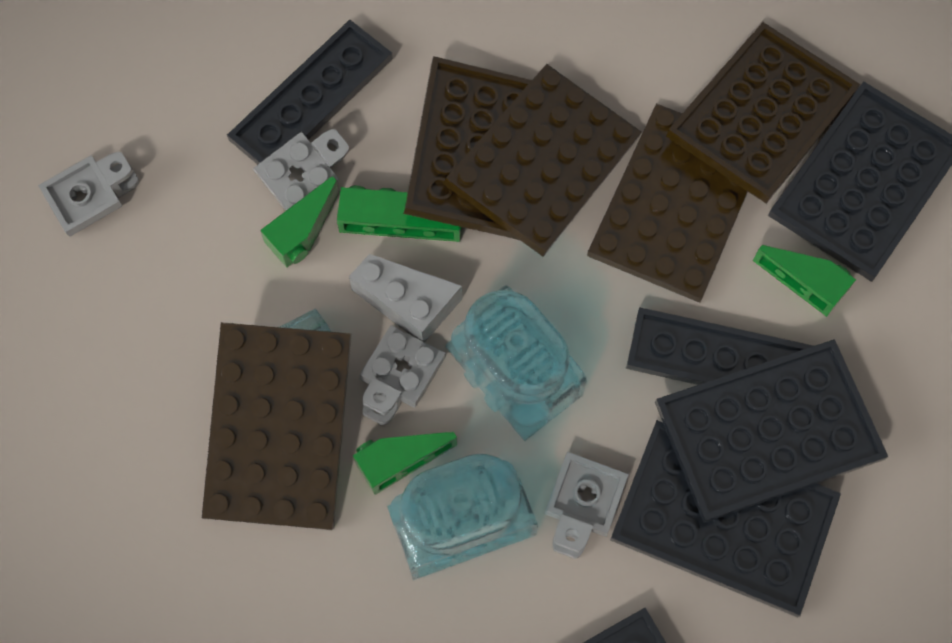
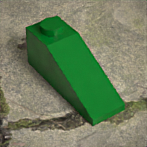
M333 176L260 230L264 243L286 268L293 263L301 262L308 255V251L311 250L339 194L337 180Z
M762 245L758 249L753 259V262L826 317L856 281L845 267L836 265L830 260Z
M454 432L381 438L376 442L369 440L356 449L357 453L353 455V458L372 492L376 495L457 446V436Z

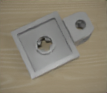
M335 129L324 132L311 143L300 132L255 166L253 170L282 207L288 210L333 176L338 182L339 179L331 168L342 160L349 146ZM327 144H333L336 147V151L329 150ZM291 167L301 168L304 171L302 174L304 180L301 182L297 179L291 181L289 179L291 174L289 169Z
M115 152L97 162L90 155L38 186L65 233L70 237L122 207L118 198L133 190L139 184V179L121 152ZM81 190L83 193H87L84 200L74 201L77 198L76 193Z
M390 325L360 373V380L369 384L363 395V415L380 425H386L396 414L401 401L415 408L443 363L446 353ZM407 361L411 369L404 368L400 372L397 370L396 362Z
M570 452L566 453L545 510L546 515L559 519L553 538V550L555 552L576 559L583 553L591 532L607 537L629 474ZM586 487L592 488L591 494L596 497L594 500L589 499L585 502L581 500V496L577 491H584ZM566 537H572L575 541H569Z

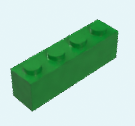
M358 185L350 186L349 188L341 187L337 214L339 233L460 242L461 227L403 214L407 192H397L392 188L371 190Z

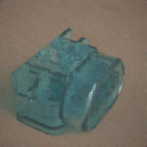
M507 285L498 291L487 293L476 300L470 307L465 321L454 329L451 341L445 345L447 350L466 371L464 376L469 384L475 389L479 386L486 395L484 400L494 412L499 410L524 441L583 396L587 379L582 369L569 355L568 346L563 336L529 298L514 292Z
M488 454L465 456L418 474L409 482L404 492L396 496L391 505L387 506L413 581L537 535L539 526L521 479L518 478L513 465L508 461Z

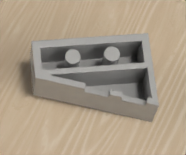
M371 254L349 276L352 291L408 334L423 342L428 340L462 300L461 285Z

